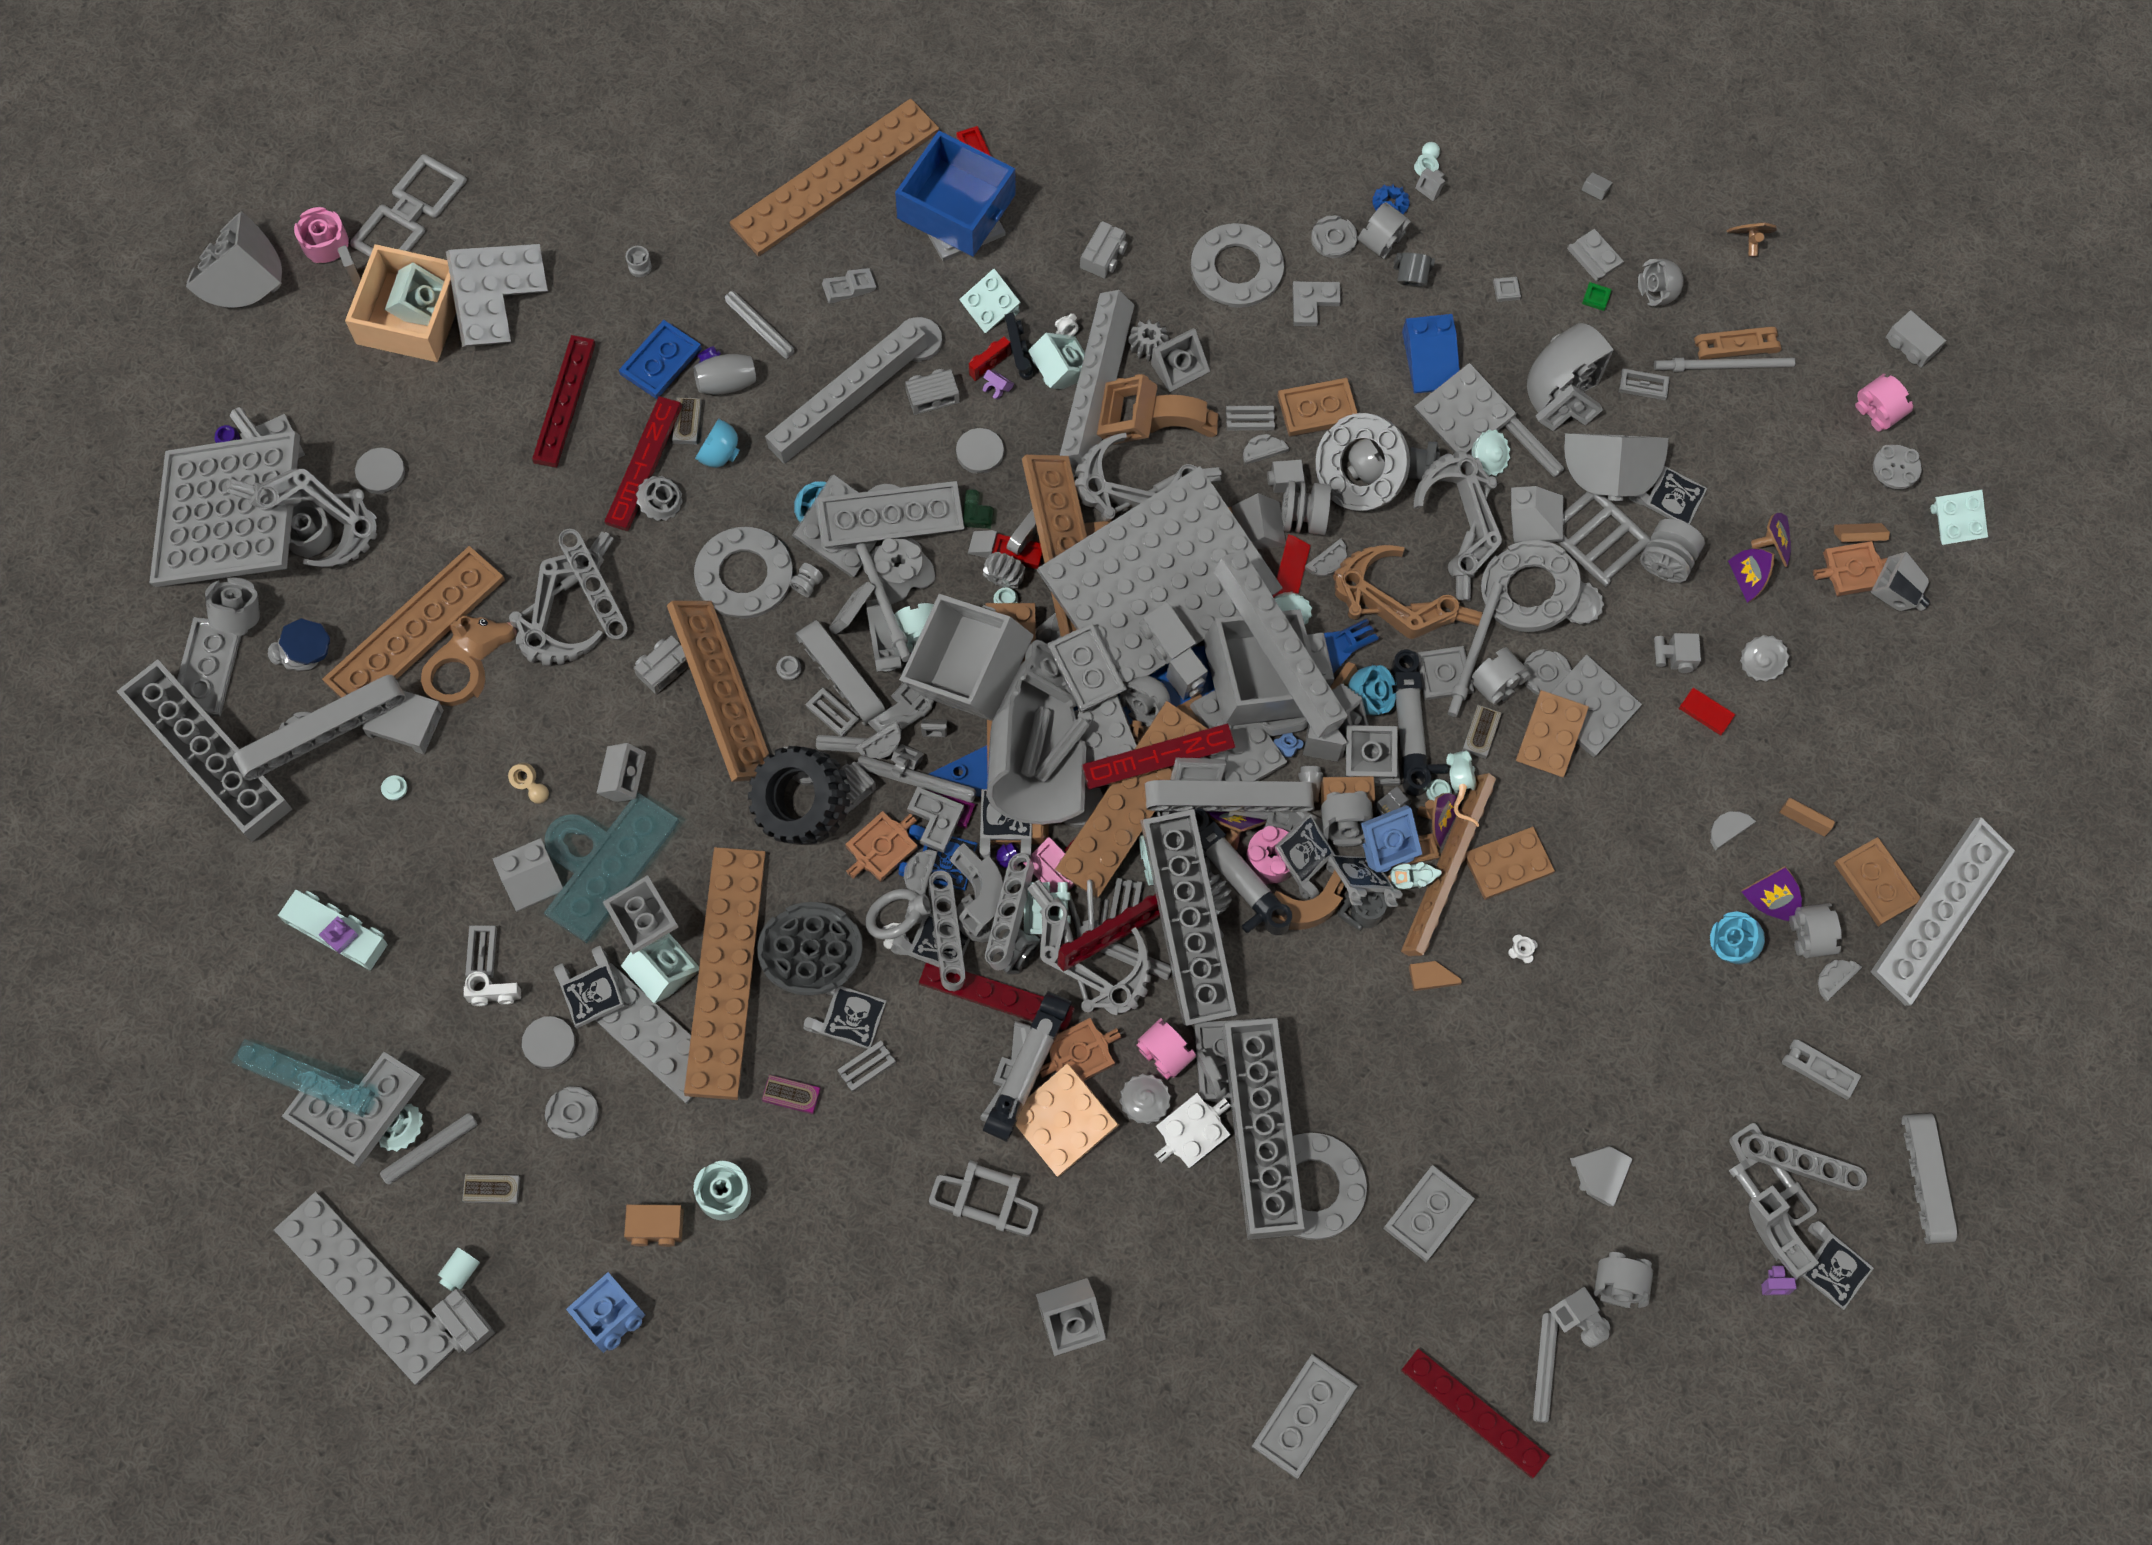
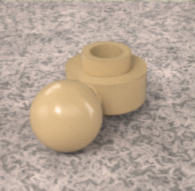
M519 763L510 769L508 778L513 787L517 789L527 788L530 800L536 804H541L548 799V788L543 784L535 783L536 772L530 764ZM521 771L526 772L527 779L521 777Z

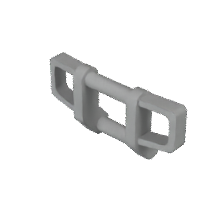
M1755 1123L1748 1125L1729 1139L1740 1162L1730 1169L1729 1172L1733 1178L1736 1176L1751 1199L1759 1195L1760 1192L1745 1170L1758 1161L1746 1158L1738 1138L1747 1132L1763 1135ZM1770 1165L1786 1188V1190L1780 1193L1783 1199L1786 1200L1796 1194L1807 1209V1213L1799 1219H1793L1787 1213L1791 1226L1795 1227L1814 1215L1817 1209L1803 1192L1798 1182L1795 1183L1786 1170Z
M970 1160L964 1180L943 1175L937 1176L929 1198L931 1206L953 1213L954 1216L960 1218L961 1215L996 1226L997 1230L1003 1232L1006 1230L1025 1237L1031 1235L1038 1214L1037 1206L1015 1197L1021 1176L1016 1174L1010 1176L979 1166L978 1162ZM974 1176L1009 1186L1000 1216L965 1205ZM941 1183L962 1186L955 1207L936 1201L935 1198ZM1013 1203L1032 1212L1026 1229L1007 1224Z

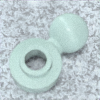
M1428 142L1423 146L1422 155L1418 157L1414 165V169L1419 176H1421L1422 171L1426 168L1433 172L1439 168V163L1436 160L1440 154L1438 144Z

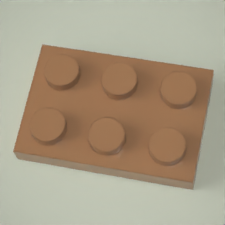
M1347 378L1278 391L1277 396L1289 436L1331 429L1341 418L1357 414Z
M1540 690L1515 761L1564 777L1589 706Z
M1534 827L1466 852L1465 860L1484 900L1544 878L1555 872Z
M1878 837L1836 860L1834 863L1878 927L1915 906L1921 898Z

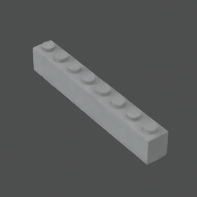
M1120 290L1104 292L1099 295L1060 456H1069L1071 467L1074 469L1079 464H1082L1081 458L1088 453V450L1102 441V438L1097 435L1105 384L1117 379L1134 309V304Z
M910 318L768 433L765 436L768 448L785 464L926 349L925 333Z
M1243 548L1222 557L1214 573L1316 736L1320 738L1338 729L1348 715Z

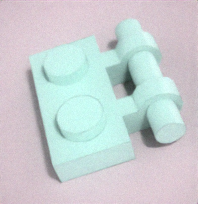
M1041 882L1050 893V882ZM1058 882V892L1050 894L1054 899L1058 897L1068 910V900H1071V894L1068 892V882ZM1029 892L1024 908V932L1026 934H1042V914L1040 913L1042 908ZM1058 907V916H1050L1049 910V917L1052 921H1058L1062 918L1063 911L1060 907ZM1068 916V923L1071 924V916Z

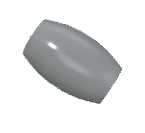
M741 354L719 355L708 358L694 366L696 386L700 393L727 394L742 390L756 382V373L751 356Z

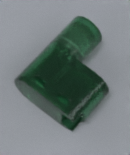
M974 489L966 490L963 513L964 527L991 529L994 508L979 505V491Z

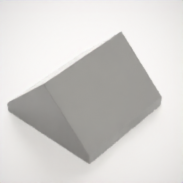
M1194 328L1152 350L1151 365L1169 392L1210 372L1196 329Z
M1257 493L1232 506L1234 517L1256 549L1284 547L1286 545L1279 501Z
M1308 723L1303 755L1338 762L1342 759L1347 741L1338 729L1318 738Z

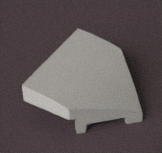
M1610 1146L1597 1148L1588 1153L1570 1158L1572 1166L1576 1167L1581 1182L1580 1190L1586 1191L1589 1196L1607 1206H1614L1632 1158Z

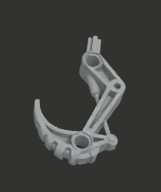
M1121 433L1102 440L1098 445H1094L1088 450V453L1081 458L1082 464H1079L1076 468L1075 475L1078 479L1074 482L1082 504L1088 507H1095L1101 512V518L1108 522L1114 518L1115 513L1125 508L1132 509L1182 478V474H1188L1197 467L1192 464L1183 465L1176 474L1153 485V488L1149 491L1106 482L1102 470L1103 454L1111 445L1124 441L1127 438L1126 433ZM1219 467L1202 469L1211 482L1221 481L1222 474ZM1088 484H1095L1098 488V491H1091L1088 487ZM1110 502L1118 504L1120 506L1113 508L1111 507Z
M1457 451L1453 455L1445 454L1441 456L1439 460L1434 461L1429 469L1425 471L1415 493L1413 508L1418 509L1423 506L1425 494L1434 482L1447 481L1457 484L1470 525V531L1466 532L1458 555L1449 562L1448 570L1450 575L1456 578V599L1464 602L1470 601V578L1474 577L1478 568L1500 546L1502 538L1486 501L1489 491L1497 486L1496 478L1493 476L1489 477L1485 473L1479 458L1475 459L1463 451ZM1460 467L1464 468L1466 473L1465 475L1461 472ZM1461 561L1465 564V570L1461 567Z
M291 469L265 482L254 483L253 485L232 478L226 484V493L248 499L249 504L256 507L271 508L275 505L300 504L301 501L311 500L344 524L341 542L331 555L320 560L304 559L303 564L318 567H333L334 565L347 564L349 560L354 561L358 559L360 552L365 553L370 548L368 545L369 540H375L377 537L375 522L377 517L366 509L362 501L364 499L362 490L352 489L349 493L333 494L305 469ZM262 490L268 493V500L265 503H262L259 498ZM297 491H299V492L302 493L304 496H300V494H294V493L297 492ZM349 498V507L339 499ZM358 520L363 525L360 533H357L355 530V524Z
M601 532L591 548L588 549L599 571L600 566L604 562L602 557L614 540L607 532ZM565 555L549 558L541 563L535 603L523 612H512L509 616L511 625L519 631L516 636L517 649H520L527 658V661L531 663L540 660L542 665L551 666L552 662H557L558 665L565 664L566 660L574 661L578 659V656L588 653L603 637V632L598 630L594 636L584 642L567 644L545 634L554 595L563 589L566 591L578 582ZM584 556L577 557L574 561L576 568H587L583 563L588 561V559ZM533 611L532 623L523 619L524 616ZM534 639L542 641L539 646L533 647L529 645Z
M1038 879L1027 890L1042 908L1040 910L1042 914L1040 957L1046 964L1062 971L1057 965L1058 952L1062 946V941L1064 944L1074 941L1067 920L1068 910L1058 897L1056 899L1052 897ZM1054 906L1060 907L1063 911V916L1058 921H1052L1049 917V910ZM1136 927L1131 931L1137 940L1138 959L1132 972L1118 984H1111L1081 963L1064 971L1065 974L1078 980L1084 1000L1081 1004L1083 1011L1091 1012L1094 1007H1102L1109 1013L1118 1015V1013L1126 1012L1131 1008L1136 1010L1139 1007L1136 1001L1140 996H1146L1148 990L1145 986L1147 982L1151 981V975H1149L1151 962L1148 958L1146 944ZM1084 983L1100 991V995L1092 1000L1088 999ZM1117 988H1122L1127 993V999L1123 1003H1117L1113 1000L1112 994Z

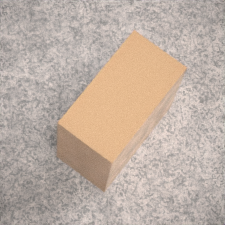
M375 244L345 319L355 343L438 362L456 315L448 261ZM411 263L417 264L445 281L428 326L405 322L385 310L398 271Z

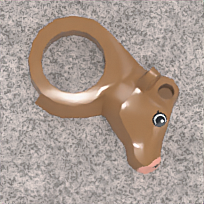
M466 615L461 616L457 621L454 620L451 624L452 639L438 650L422 669L421 683L425 694L430 699L439 701L441 705L446 706L463 704L473 696L478 698L485 685V671L481 660L500 645L514 640L517 630L510 622L496 623L483 617L472 618ZM450 662H459L466 665L470 670V681L463 690L455 694H443L434 688L433 676L442 665Z

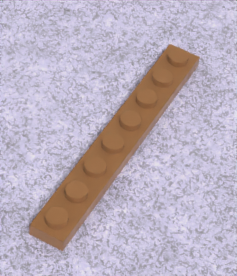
M1489 773L1475 776L1476 788L1475 790L1468 789L1459 813L1469 816L1479 822V819L1484 814V807L1493 792V785L1496 780ZM1458 816L1456 817L1436 866V869L1441 870L1442 874L1427 887L1401 950L1405 955L1420 956L1424 955L1427 951L1432 933L1439 923L1441 911L1448 901V894L1452 885L1457 880L1460 865L1466 858L1469 843L1475 836V823Z

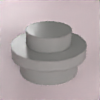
M793 656L781 658L776 665L777 674L784 680L797 678L801 673L799 660Z

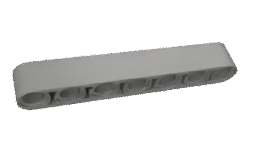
M393 675L383 676L241 748L232 756L245 780L256 779L397 707L405 701L406 695Z
M1153 780L1145 783L1146 809L1150 811H1187L1193 808H1201L1204 811L1307 812L1315 808L1313 785L1311 782Z

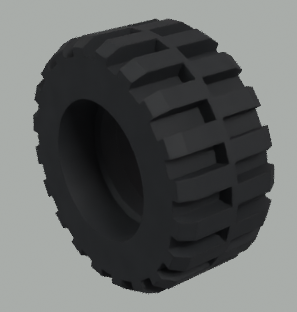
M800 746L782 747L775 750V755L768 754L764 757L763 761L765 763L763 765L758 764L755 768L757 774L755 778L751 777L749 785H752V791L748 792V800H752V805L749 806L750 813L756 815L754 822L758 827L763 828V833L768 837H774L776 841L798 845L816 844L818 840L824 841L829 838L828 832L835 833L840 828L837 824L839 820L844 821L847 813H844L845 806H850V799H847V793L850 792V784H845L844 780L847 779V775L844 770L838 769L840 764L836 759L830 758V755L823 751ZM800 772H805L811 778L814 785V802L805 816L795 820L786 810L784 792L793 776Z

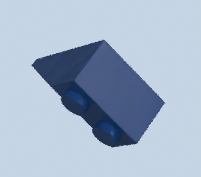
M1453 315L1406 318L1402 334L1414 394L1433 392L1459 372L1457 335Z

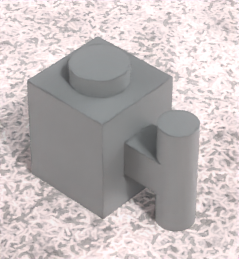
M1674 633L1669 641V645H1665L1663 636L1654 637L1657 667L1666 666V658H1670L1671 669H1678L1681 673H1689L1696 670L1701 662L1699 634Z

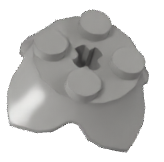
M907 537L888 538L883 541L882 545L874 548L869 553L886 596L890 597L891 604L903 600L912 587L925 588L935 581L933 565L923 554L920 544L914 539ZM898 562L902 563L899 565V567H895L894 565Z

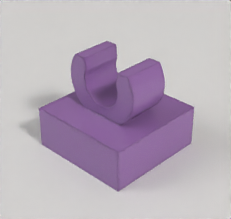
M988 369L983 377L989 381L984 385L983 391L988 392L994 386L996 392L993 398L995 399L1000 398L1003 391L1009 392L1014 385L1013 382L994 370Z
M337 916L319 936L340 954L358 934Z
M1772 1266V1270H1768L1769 1278L1761 1284L1763 1295H1790L1796 1289L1795 1278H1785L1784 1266Z

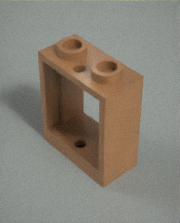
M1141 374L1131 378H1118L1116 381L1106 382L1097 435L1102 439H1106L1113 435L1126 433L1127 438L1118 443L1149 438L1157 384ZM1137 395L1133 420L1120 422L1124 397Z

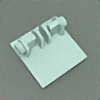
M995 269L991 270L959 299L984 333L990 331L1005 318L1004 314L1014 312L1016 316L1019 313L1018 308L1021 303Z
M1982 490L1935 497L1936 502L1931 505L1930 509L1932 514H1937L1942 545L1988 537Z

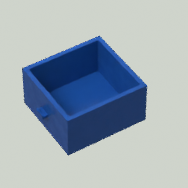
M938 130L895 192L897 219L974 257L1016 195L1015 168Z

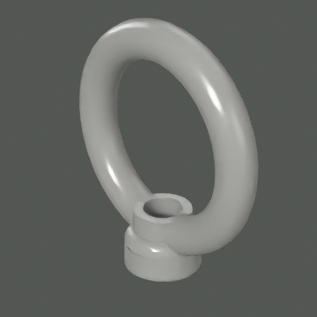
M909 889L890 891L878 898L870 907L866 916V928L873 937L885 940L899 937L909 931L916 924L920 916L931 913L929 899L925 894L918 895ZM899 899L909 900L910 914L901 924L890 929H880L877 927L876 918L887 904Z

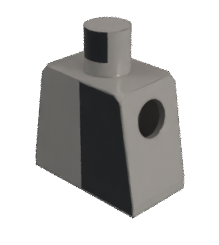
M1904 552L1889 556L1871 593L1898 611L1917 608L1919 611H1922L1930 603V600L1923 594L1929 583L1928 578L1910 555Z

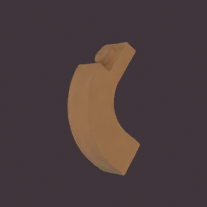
M1159 395L1155 397L1150 433L1164 427L1181 426L1193 429L1207 437H1214L1217 435L1218 414L1207 409V402L1198 398L1183 395Z
M1334 870L1322 893L1311 900H1295L1277 890L1274 895L1292 911L1289 929L1302 930L1322 924L1337 911L1343 899L1338 895H1340L1345 885ZM1280 915L1272 917L1275 923L1285 922V919Z

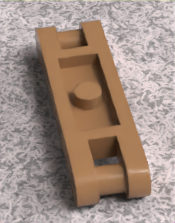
M1776 327L1708 333L1694 338L1696 347H1699V360L1759 353L1770 354L1778 353L1782 350L1781 344L1776 338L1778 336ZM1708 344H1714V348H1709Z

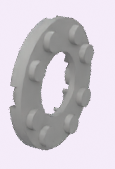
M1226 224L1208 231L1195 245L1191 257V274L1198 289L1210 300L1234 308L1253 306L1268 299L1278 288L1284 269L1282 252L1273 238L1259 228L1246 224ZM1240 246L1253 251L1260 263V270L1255 278L1239 284L1223 279L1217 273L1214 265L1215 258L1222 250L1227 247Z
M1357 413L1338 420L1323 435L1316 454V473L1319 483L1330 484V497L1332 501L1344 508L1356 511L1374 510L1392 501L1402 490L1410 468L1409 448L1403 434L1392 422L1375 414ZM1363 438L1374 440L1381 447L1385 456V467L1382 475L1374 483L1367 486L1353 484L1346 478L1342 470L1344 451L1349 444Z
M753 527L728 529L711 538L701 549L694 567L696 587L703 601H712L715 611L721 615L740 619L758 617L777 607L786 597L790 588L789 582L793 577L791 558L783 543L769 532ZM740 551L758 554L767 565V577L764 583L756 590L748 593L731 591L722 584L720 579V567L724 560L731 554Z
M1541 540L1518 542L1508 546V549L1499 556L1495 555L1484 571L1481 584L1485 605L1493 583L1497 582L1503 585L1492 617L1503 626L1522 632L1541 631L1557 625L1572 612L1581 593V578L1576 562L1573 561L1563 548ZM1536 566L1544 568L1555 579L1556 588L1553 596L1544 601L1542 605L1528 608L1513 602L1507 591L1510 578L1517 571L1525 567Z
M1303 1133L1292 1136L1296 1166L1308 1160L1320 1161L1328 1165L1335 1172L1339 1181V1194L1329 1208L1318 1212L1302 1209L1304 1230L1301 1235L1293 1236L1307 1240H1322L1336 1236L1346 1230L1356 1220L1364 1206L1367 1184L1363 1167L1354 1152L1334 1137L1320 1133Z

